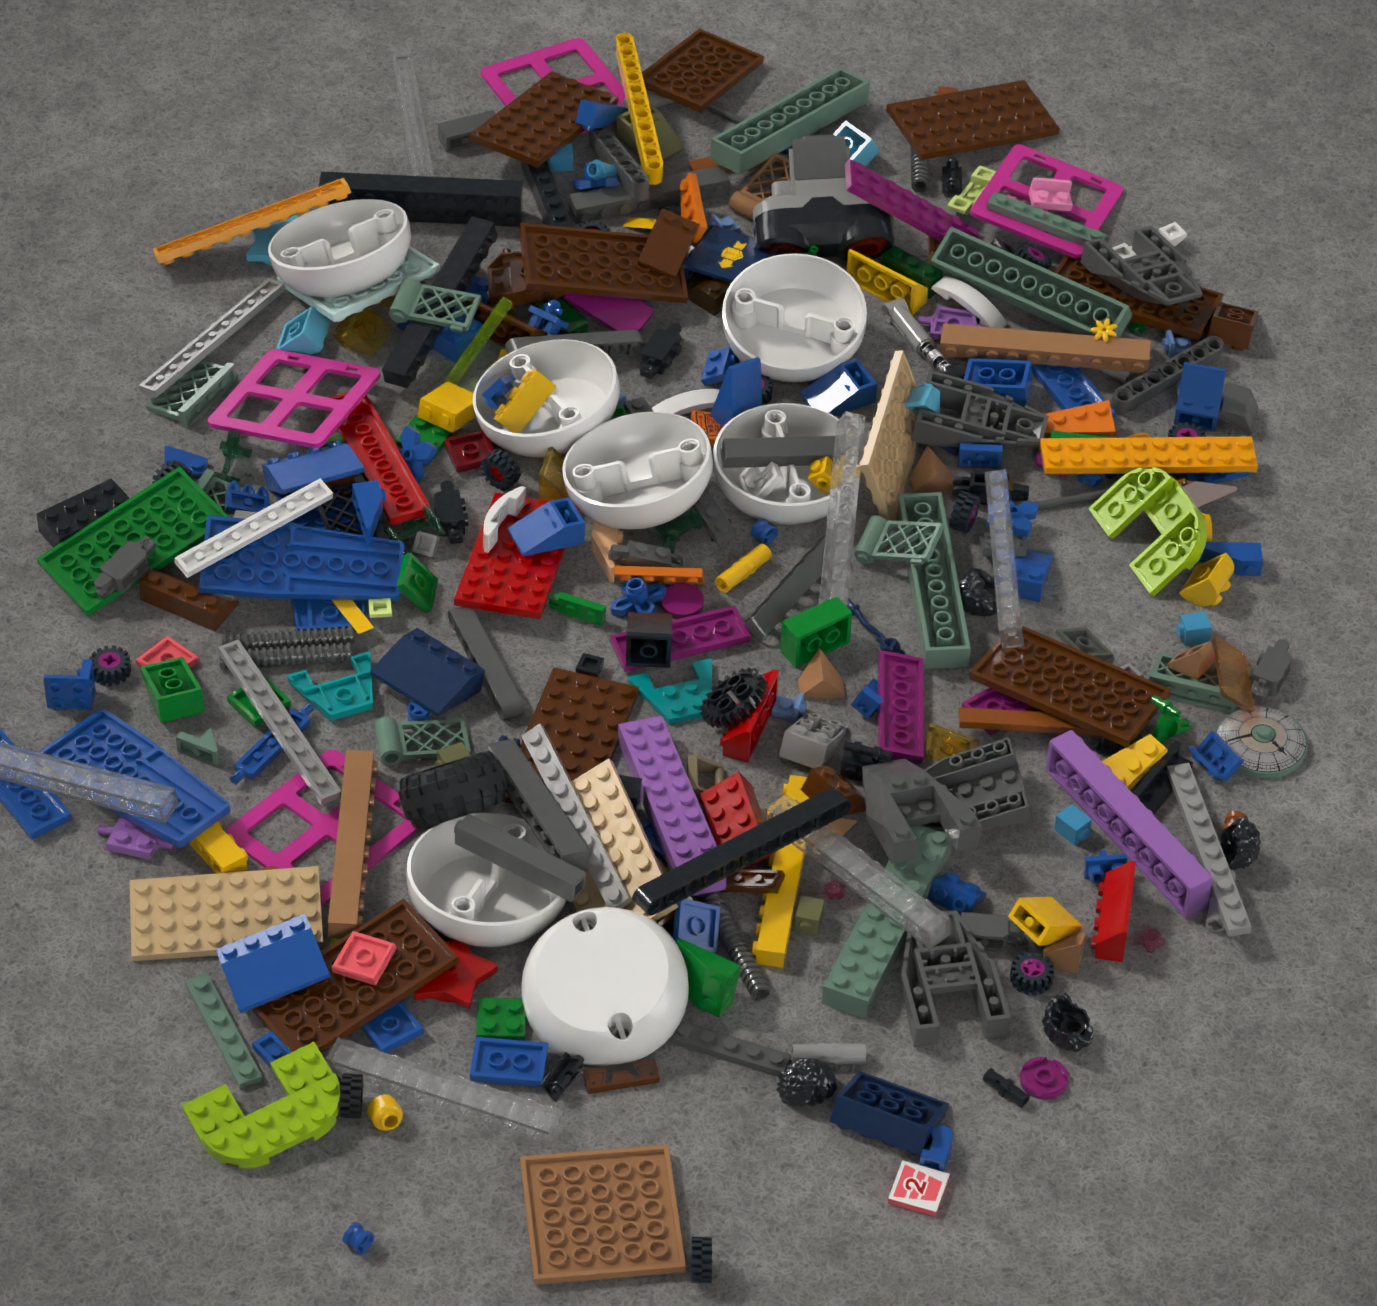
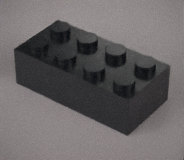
M111 478L37 513L38 530L49 544L55 547L130 498Z

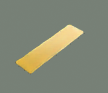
M629 217L623 227L652 229L657 219Z
M332 600L358 634L374 628L353 600Z

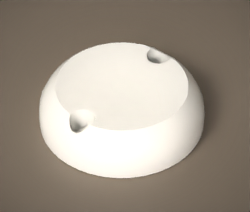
M375 199L343 201L312 210L286 224L271 239L268 253L277 276L297 292L313 297L348 295L368 289L384 281L398 269L409 249L411 241L410 224L405 211L394 203Z
M807 254L776 255L752 264L743 270L731 283L726 292L722 309L725 337L734 354L742 362L759 357L761 359V374L782 382H806L819 379L840 363L851 359L863 340L867 322L865 298L854 278L847 271L829 260Z
M561 339L530 344L502 357L482 375L473 393L475 416L485 435L495 444L509 452L527 457H550L564 454L585 433L612 418L620 396L618 373L607 353L586 342ZM528 370H538L557 387L520 433L509 432L493 419L496 416V410L494 408L491 409L485 403V398L482 394L500 377L510 373L516 378L512 383L513 388H518L523 382L521 380L523 375ZM511 390L504 395L507 398V400L509 399L508 395L511 392Z
M792 403L768 404L740 413L721 429L713 448L715 479L726 498L743 513L757 520L765 519L771 524L794 525L809 523L830 515L839 509L855 491L861 473L859 467L860 460H862L861 447L852 430L844 422L828 412L806 405ZM850 435L851 443L855 447V454L851 457L849 464L837 465L843 471L840 489L828 496L823 494L808 480L810 466L790 464L779 467L784 479L765 499L755 497L744 492L738 476L747 467L723 468L720 454L723 439ZM759 467L760 472H762L766 467Z
M665 412L628 414L596 426L573 444L563 462L564 484L574 505L584 515L597 523L619 529L654 527L680 516L701 497L712 474V449L704 430L688 418Z
M498 813L471 814L545 851L524 819ZM467 815L433 826L415 842L407 862L406 878L409 896L422 918L439 933L468 945L481 947H499L516 944L535 936L550 925L562 911L567 901L456 845L454 827L458 821H462Z
M591 908L571 914L558 921L535 943L527 957L523 970L522 1002L526 1017L536 1036L542 1042L548 1043V1048L555 1054L562 1056L564 1052H567L571 1057L580 1055L584 1058V1065L591 1067L630 1063L656 1051L673 1035L679 1026L688 1003V972L679 947L670 934L654 920L640 913L621 908Z

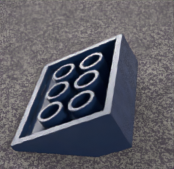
M419 628L403 635L370 670V675L437 717L478 694L482 689L485 669Z
M858 1071L836 1096L830 1122L837 1124L841 1129L859 1132L863 1137L878 1139L887 1146H897L905 1149L909 1154L921 1155L922 1150H926L929 1147L932 1130L940 1125L950 1103Z

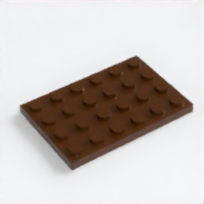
M699 28L644 70L642 76L646 90L655 92L694 111L702 112L760 66L764 61V56Z

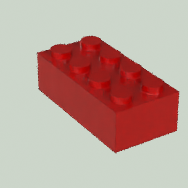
M740 772L733 774L700 794L717 846L765 822L752 784ZM774 852V853H772V854H770V855H768V856L762 858L761 860H759V861H757V862H755V863H753V864H751V865H749V866H747V867H745V868H743V869H749L750 867H752V866L756 865L757 863L763 861L764 859L770 857L771 855L775 854L776 852Z

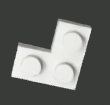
M772 461L762 472H760L759 467H747L738 476L744 492L761 499H765L784 479L778 464Z

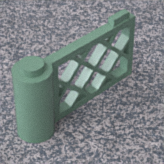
M406 277L403 279L391 305L389 316L397 323L413 320L450 327L451 331L462 333L463 330L468 331L481 301V295L425 285L414 278ZM425 292L435 295L427 300L423 298ZM447 296L453 297L455 299L446 304H444V302L442 301V299ZM439 301L440 307L431 310L428 306ZM464 301H474L472 305L465 308L462 305ZM458 305L461 310L451 314L448 309ZM423 307L428 311L422 315L416 314L417 310ZM442 311H445L448 315L443 318H436L435 316ZM459 316H466L465 323L455 321V318Z
M871 516L854 555L857 561L862 564L873 563L876 559L910 561L912 565H923L924 562H929L944 526L942 523L889 521L880 516ZM892 528L900 529L892 536H889ZM913 529H917V530H918V531H917L916 533H914L913 535L907 537L906 534H907L908 532H910L911 530H913ZM935 530L931 536L925 538L924 534ZM904 536L905 540L894 546L893 542ZM922 537L923 541L912 547L911 543ZM889 544L892 546L891 549L882 553L883 548ZM907 545L910 547V549L902 554L898 553V551H900ZM927 546L924 555L916 554L917 551Z
M459 716L445 717L442 720L396 722L391 717H382L374 724L380 760L386 766L396 765L402 760L437 758L438 750L429 748L433 743L443 749L453 745L455 742H462L471 755L464 718L459 719ZM460 726V731L457 734L448 730L450 727ZM428 728H434L438 730V732L435 735H432L425 730ZM412 729L416 733L409 736L403 730ZM444 734L451 739L445 743L439 737ZM422 735L428 741L423 744L416 739ZM410 744L419 748L417 751L407 752V747Z

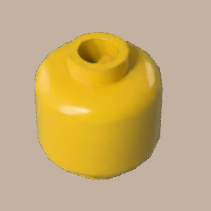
M379 1095L368 1105L367 1114L374 1126L381 1131H390L396 1128L403 1119V1111L396 1099L391 1095Z

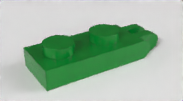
M563 592L549 594V607L556 609L561 614L603 626L606 621L605 605Z

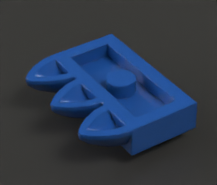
M233 480L225 493V511L235 513L236 510L259 512L269 506V493L264 486H261L255 494L250 483H247L241 491L239 484Z

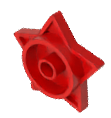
M450 939L446 944L458 956L459 963L414 992V1000L435 998L443 1002H454L470 1009L474 991L478 984L497 973L498 964L472 954L468 944Z

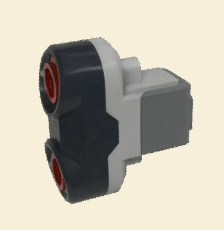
M833 134L811 135L792 139V149H789L790 180L774 182L771 185L772 196L765 198L753 209L754 246L757 250L768 249L769 253H773L775 250L781 249L780 255L808 253L811 246H816L818 252L815 256L839 257L848 261V251L850 249L870 259H875L882 256L894 245L893 216L846 190L845 163L850 159V146H846L845 136H835Z

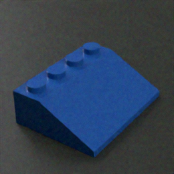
M340 440L329 442L328 447L308 448L306 453L300 454V451L287 454L288 458L281 460L280 457L270 458L266 464H262L267 489L281 494L300 490L320 478L326 483L365 472L364 466L347 443H341Z
M306 914L294 917L291 920L271 926L266 930L216 949L240 1013L331 977Z

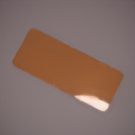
M1216 636L1213 639L1220 694L1246 712L1252 713L1254 706L1246 655Z

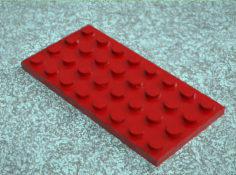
M494 493L489 509L505 493ZM525 497V506L518 515L508 514L499 525L498 541L489 553L484 552L483 522L454 597L455 606L541 620L566 548L522 556L508 532V527L548 503V500Z

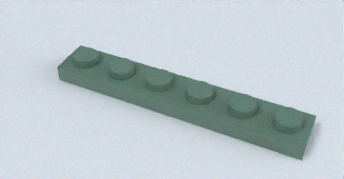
M996 192L992 194L986 207L988 210L1084 245L1086 241L1102 238L1105 241L1107 234L1099 230L1091 229L1078 222L1070 221L1059 215H1054L1041 208L1033 207Z
M208 973L185 980V986L239 1089L262 1082V1075Z

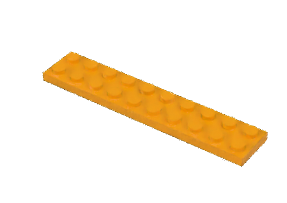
M341 178L155 247L153 251L158 263L167 265L173 263L175 258L180 256L186 258L193 255L196 250H208L215 243H227L232 240V237L239 234L240 236H246L252 233L251 230L255 228L264 229L271 226V223L274 221H286L290 219V215L296 213L298 215L309 212V208L315 206L317 208L324 207L329 204L328 201L336 199V201L348 197L347 194L351 193V190L345 179Z
M1252 436L1040 439L1044 474H1127L1141 467L1144 469L1156 467L1166 473L1257 472L1258 468Z

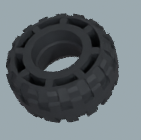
M485 751L403 777L399 781L400 791H398V795L406 819L411 821L414 828L420 829L500 804L507 798L506 789L508 786L500 761L495 759L492 752Z

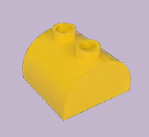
M1224 553L1196 566L1179 594L1186 601L1201 607L1217 605L1223 598L1220 593L1225 592L1231 586L1229 579L1234 572V563L1230 556Z

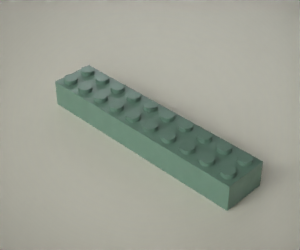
M839 67L711 138L710 160L740 175L767 160L774 153H779L790 147L792 139L809 136L866 104L869 97L870 82Z
M950 227L931 259L932 265L942 270L943 275L956 278L983 293L1075 334L1095 336L1097 333L1091 332L1090 329L1097 327L1096 321L1099 320L1104 324L1105 320L1109 318L1110 325L1117 324V328L1112 331L1116 333V338H1120L1132 318L1128 305L953 227Z
M942 493L899 494L897 506L898 521L942 523L944 526L929 562H924L923 565H912L910 561H906L924 669L969 667L971 647ZM917 529L911 530L910 532H908V533L906 534L907 537L913 535V534L916 533L918 530H917ZM935 530L924 534L925 538L931 536ZM922 537L912 542V547L923 541ZM908 545L903 548L904 552L910 549ZM927 546L917 551L916 554L924 555Z
M923 825L910 827L917 838L914 860L894 864L890 860L888 861L823 986L822 1004L867 1019L906 943L910 916L920 915L928 899L934 879L940 876L951 854L952 842L946 833Z

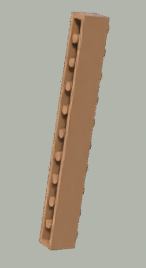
M943 323L940 352L943 356L1020 360L1031 361V364L1145 373L1149 371L1151 340L1108 337V341L1104 342L1103 337L1095 340V336Z
M346 750L328 917V938L342 939L363 925V916H359V912H364L365 898H361V895L366 894V881L363 880V877L368 875V863H364V860H369L370 846H367L366 842H371V828H368V825L373 823V811H369V809L374 808L375 794H371V791H376V777H373V774L378 772V761L374 760V751Z

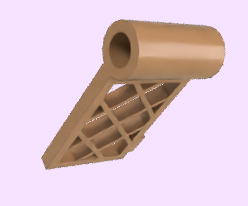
M774 153L741 191H736L729 201V209L753 220L754 207L763 201L764 197L772 196V191L763 192L762 187L770 186L777 181L790 180L787 172L789 171V159ZM775 161L783 164V167L772 168V165ZM785 172L786 177L774 178V174ZM771 174L772 180H760L762 176ZM753 188H760V193L752 194L749 191Z

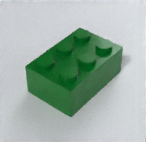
M836 596L815 607L806 609L802 613L782 621L780 652L797 668L810 662L819 648L824 654H827L850 643L852 611Z

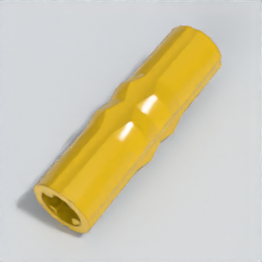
M759 544L745 556H742L731 567L716 577L715 584L717 588L723 593H728L740 582L746 580L772 558L770 549L764 544Z

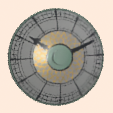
M1261 706L1246 707L1230 713L1222 720L1218 727L1217 734L1244 760L1236 770L1244 775L1263 779L1282 777L1295 771L1305 759L1308 744L1306 734L1294 718L1282 711Z

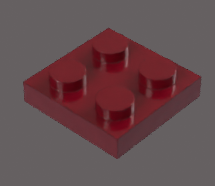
M482 430L444 438V446L457 473L480 468L481 461L494 451L489 438Z

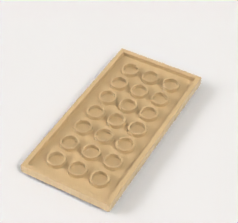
M903 350L895 351L893 360L890 361V370L886 375V383L881 391L880 402L877 404L876 416L873 417L872 429L868 433V442L864 446V455L859 463L860 471L864 473L866 478V486L872 493L873 503L877 505L879 510V516L889 521H896L898 495L905 492L919 444L911 440L917 415L905 407L912 388L917 387Z
M607 759L574 779L572 783L632 899L634 891L639 886L662 875L663 871L613 762ZM582 869L586 872L585 890L573 901L577 912L591 908L607 907L589 869ZM634 901L622 909L640 913L657 921L678 908V904L676 903L652 916L645 913Z
M318 866L129 880L132 961L218 956L216 949L226 944H231L303 914H306L319 948H324Z

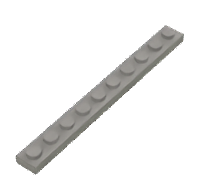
M270 278L265 280L138 385L139 391L157 398L286 290L285 283Z
M235 640L219 646L218 654L320 805L341 798V789L240 641Z
M538 724L521 737L547 788L550 789L551 795L560 804L565 816L569 817L572 826L579 832L582 841L588 845L590 858L587 861V868L607 907L622 909L633 901L544 726Z
M1189 763L1167 766L1168 778L1201 866L1207 869L1213 877L1211 893L1228 937L1251 933L1252 926Z

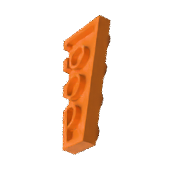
M689 172L680 183L681 216L700 224L692 244L693 247H696L707 229L697 175Z
M1109 400L1045 414L1049 417L1044 438H1051L1052 430L1094 436L1109 434V437H1117Z
M614 566V576L620 582H627L632 578H640L645 583L657 581L668 584L705 585V574L702 568Z

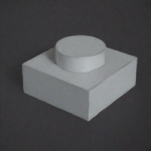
M417 530L412 552L435 557L440 536Z

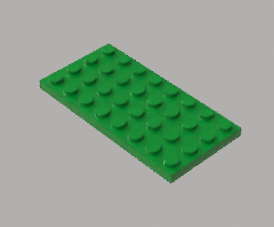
M179 466L36 559L39 566L87 616H90L125 593H119L115 590L103 599L98 597L96 587L94 586L95 579L101 574L100 568L103 563L114 556L120 547L129 541L136 543L145 536L149 537L156 544V549L148 557L150 569L160 570L174 561L175 557L204 541L207 515L229 516ZM146 573L139 580H137L129 589L139 584V581L146 575Z

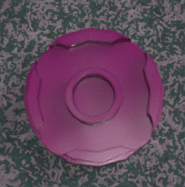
M683 583L667 587V593L663 600L660 601L661 609L665 613L673 614V619L700 614L704 607L702 592L695 586Z
M1037 1057L1030 1059L1023 1065L1019 1082L1022 1089L1030 1096L1048 1100L1063 1094L1068 1084V1073L1059 1061L1055 1059L1053 1061L1047 1060V1057Z

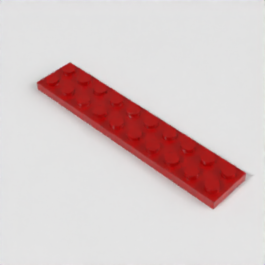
M343 393L328 398L341 400L347 395V393ZM366 394L338 427L339 434L364 466L365 472H362V475L366 482L378 480L380 488H384L386 501L383 502V512L390 525L431 515L432 508Z

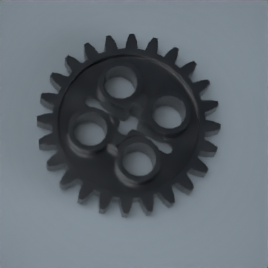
M750 667L746 670L741 668L738 673L733 671L730 677L725 675V680H719L717 686L711 687L713 691L706 693L708 698L702 700L704 704L700 707L702 718L712 728L716 726L718 729L722 725L726 728L729 723L734 725L737 719L742 721L744 715L749 716V711L757 708L755 706L756 703L762 702L760 697L766 695L764 690L768 687L765 685L767 684L765 677L759 670L757 671L756 668L751 670ZM728 691H731L738 701L741 702L739 705L729 696Z

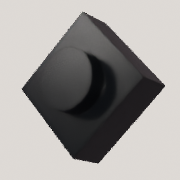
M583 653L576 666V672L598 677L604 665V658Z

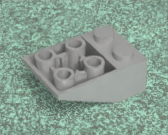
M806 713L785 731L779 757L811 768L826 766L847 732L848 727L842 725L840 721L821 718V715L817 713Z

